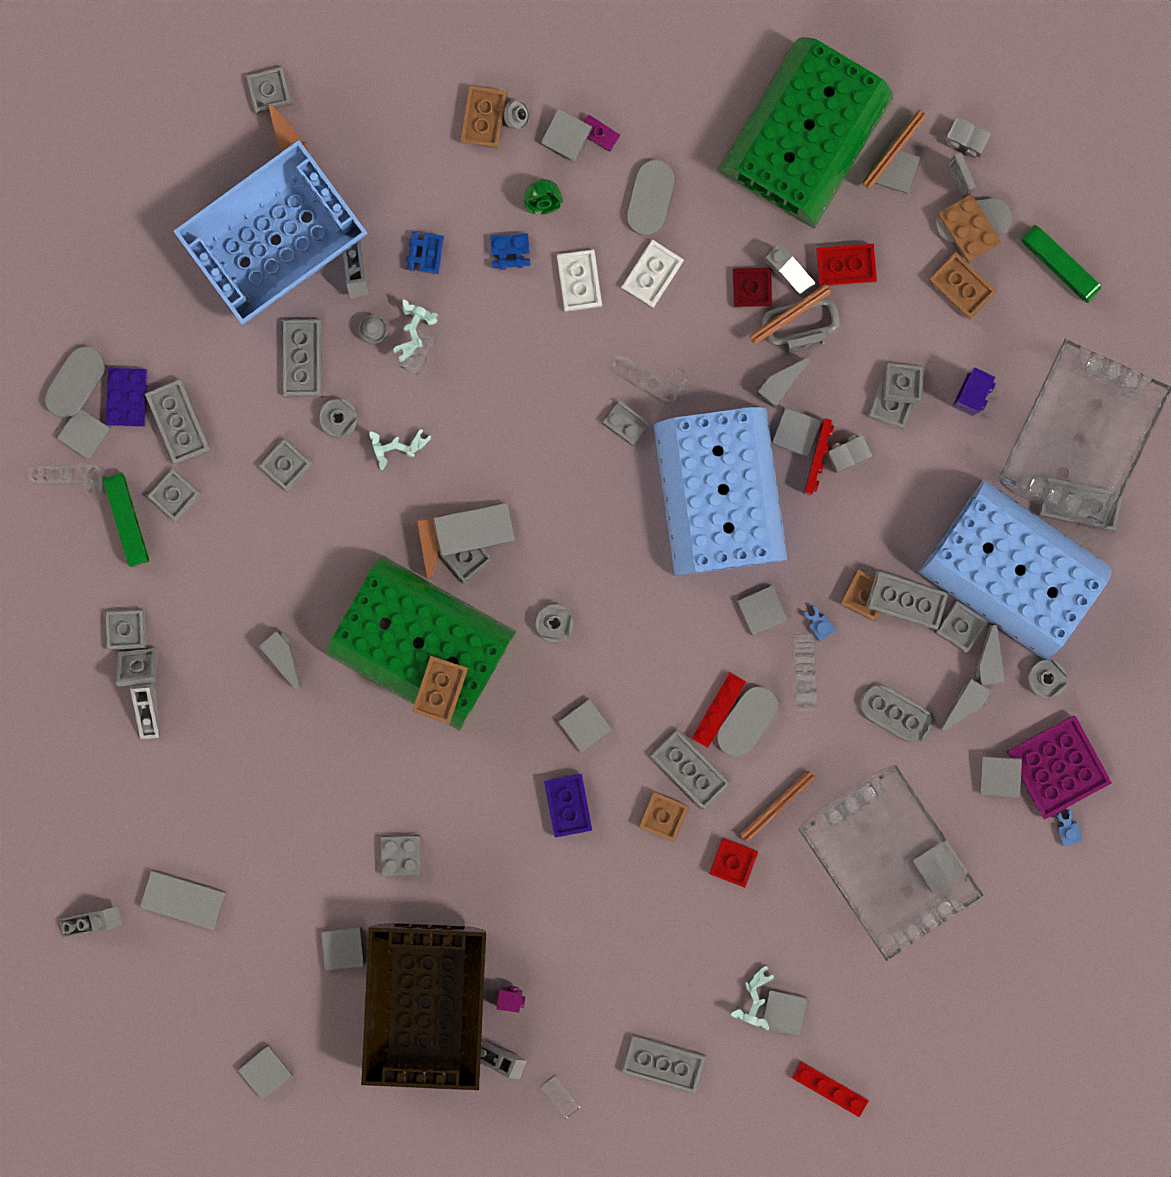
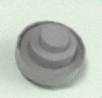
M520 100L509 102L504 110L506 124L512 129H522L528 124L530 115L527 105Z
M367 316L360 323V335L367 343H380L387 336V325L379 316Z

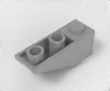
M118 906L59 919L63 938L107 930L122 925Z

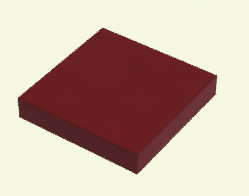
M739 268L732 270L734 308L772 307L771 268Z

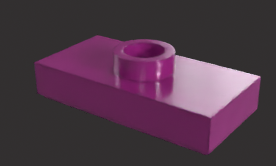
M588 114L584 123L593 128L587 138L610 152L619 139L620 134Z

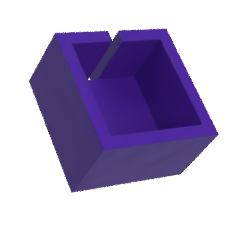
M975 367L967 373L952 407L971 416L983 411L988 402L985 399L989 393H992L996 385L993 382L995 376Z

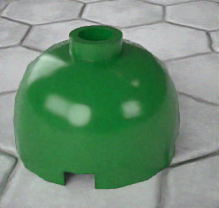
M540 178L526 188L524 203L528 212L535 214V211H542L541 215L558 210L560 203L563 204V198L556 183Z

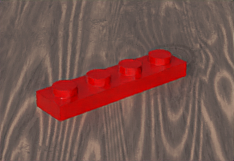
M825 418L822 422L803 494L811 496L813 491L817 492L819 481L816 479L818 473H822L824 462H821L822 457L827 455L829 444H826L827 438L832 436L834 429L830 419Z
M729 672L693 734V740L709 748L746 684L745 680Z
M803 1061L800 1062L792 1076V1079L858 1117L861 1116L869 1102L867 1098Z

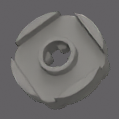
M330 400L320 410L321 427L327 434L333 437L342 438L347 436L357 426L358 414L355 407L347 400ZM342 413L343 421L335 423L334 415Z
M552 604L543 608L536 618V629L539 635L548 642L558 643L567 639L574 628V619L571 613L564 606ZM554 618H557V621L561 623L556 629H552V625H549V621H553Z
M1041 660L1031 667L1027 680L1031 690L1036 695L1044 698L1056 697L1066 688L1067 672L1057 661ZM1045 674L1052 675L1051 683H1044L1043 676Z

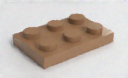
M469 85L461 143L495 149L499 148L507 91Z
M972 194L938 214L968 263L1001 243L1000 238Z
M957 252L928 280L969 320L997 292Z
M430 656L412 712L450 724L468 668Z

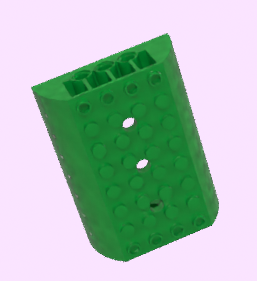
M809 37L798 38L717 171L815 229L893 100L892 91L881 77L819 40ZM825 88H831L834 91V95L827 97L823 91ZM805 121H812L814 128L812 130L805 129ZM791 153L795 160L792 163H787L784 160L785 154Z
M382 556L370 570L332 636L326 655L413 705L415 704L430 656L445 661L452 656L456 657L458 665L468 668L451 722L448 725L460 731L517 631L391 559ZM388 618L391 625L388 629L380 627L381 619ZM417 637H421L424 640V646L420 649H417L413 644Z

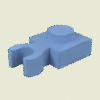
M813 606L815 614L810 616L806 611L804 616L812 620L813 623L809 627L817 639L821 641L836 630L826 615L819 617L818 608Z
M1067 810L1068 817L1066 819L1062 818L1061 813H1057V819L1063 825L1057 827L1062 846L1082 841L1078 823L1071 822L1073 819L1071 810Z

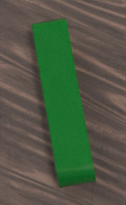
M1033 225L1021 238V242L1084 302L1089 303L1102 289L1101 285L1037 225Z
M123 472L104 477L105 489L129 567L149 562L147 549Z

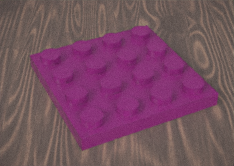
M1075 715L1006 751L1010 758H1022L1021 779L1044 820L1112 784Z

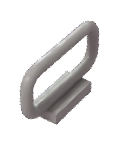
M824 298L810 307L826 305L832 317L831 325L782 338H776L772 333L766 337L767 340L776 346L787 344L789 354L826 345V334L834 332L840 324L835 303L831 299ZM793 305L768 311L763 317V326L770 322L771 318L779 316Z

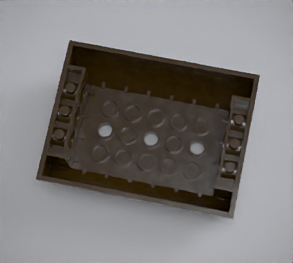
M384 923L369 927L361 1085L479 1090L486 951L485 930L470 926ZM427 958L432 959L434 962V966L431 969L423 966V961ZM424 997L432 1000V1005L428 1008L421 1004V1000ZM422 1036L429 1037L430 1044L428 1046L420 1044L419 1039Z

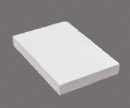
M652 239L621 288L651 308H654L684 262V259Z
M594 249L557 254L564 311L602 307Z

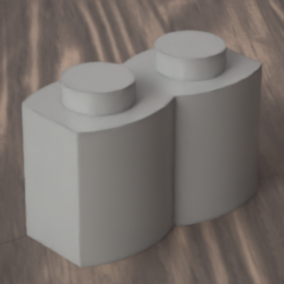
M957 117L945 141L948 142L949 147L963 149L966 155L975 158L976 156L980 157L991 133Z
M857 434L846 439L847 443L841 445L839 442L829 447L830 451L827 452V455L836 473L872 457L863 435L860 437Z

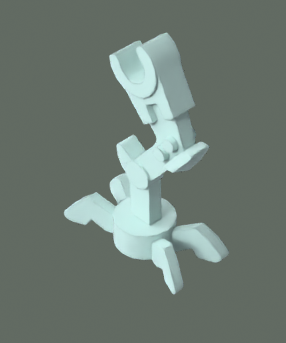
M406 300L402 301L403 313L405 315L411 314L414 318L411 324L404 327V331H410L412 341L396 346L393 349L394 354L399 351L403 353L398 358L399 362L404 361L414 353V350L423 346L422 340L418 338L416 332L419 321L425 319L428 325H433L437 323L436 318L438 317L437 313L430 314L429 311L420 306L409 305Z
M421 429L410 446L398 443L399 437H396L392 443L381 446L379 442L380 435L374 432L369 433L370 439L373 440L372 445L375 455L380 462V470H383L388 462L384 457V452L398 449L405 452L409 457H415L414 453L419 449L421 450L431 440V436L429 435L427 439H422L420 435L423 433V430Z
M767 966L758 971L750 983L746 982L745 984L746 990L751 993L753 999L749 1014H744L740 1009L731 1013L732 1017L740 1018L742 1021L758 1027L762 1026L765 1030H769L766 1019H759L755 1016L759 1006L765 1003V999L759 1000L757 987L774 979L773 974L769 977L764 976V972L769 969Z

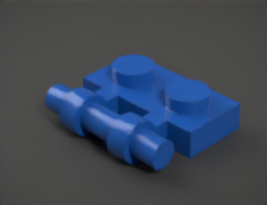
M412 232L408 243L410 246L409 256H406L407 270L414 271L415 264H420V272L439 275L444 236L425 233L424 240H419L420 233ZM417 247H423L421 257H416Z
M528 233L490 236L491 255L499 256V261H492L493 269L500 268V270H506L508 267H517L519 269L523 268V266H531L530 258L522 259V254H530ZM505 255H516L517 259L505 260Z

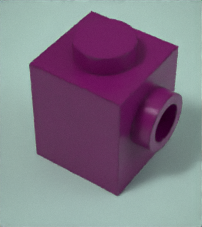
M516 986L500 988L496 1009L519 1013L520 1008H524L526 997L522 996L523 991H520L519 987Z

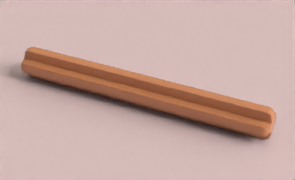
M918 110L865 177L862 181V185L865 188L870 189L923 122L926 117L923 111Z
M824 284L752 333L749 337L752 343H759L830 295L831 290L828 285Z
M806 771L752 822L740 836L748 842L815 779V776L810 771Z

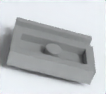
M619 400L603 421V424L634 446L650 422Z

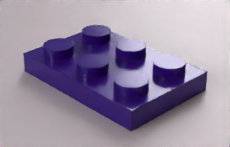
M108 368L107 426L145 427L147 369Z
M582 773L544 780L554 837L592 831Z

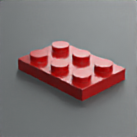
M874 243L816 248L819 287L824 284L838 286L877 282Z

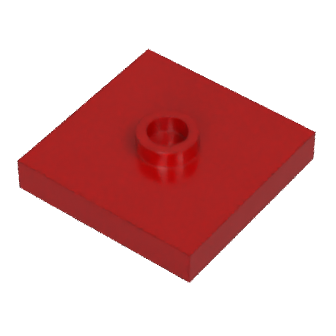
M722 838L709 874L745 888L758 851Z

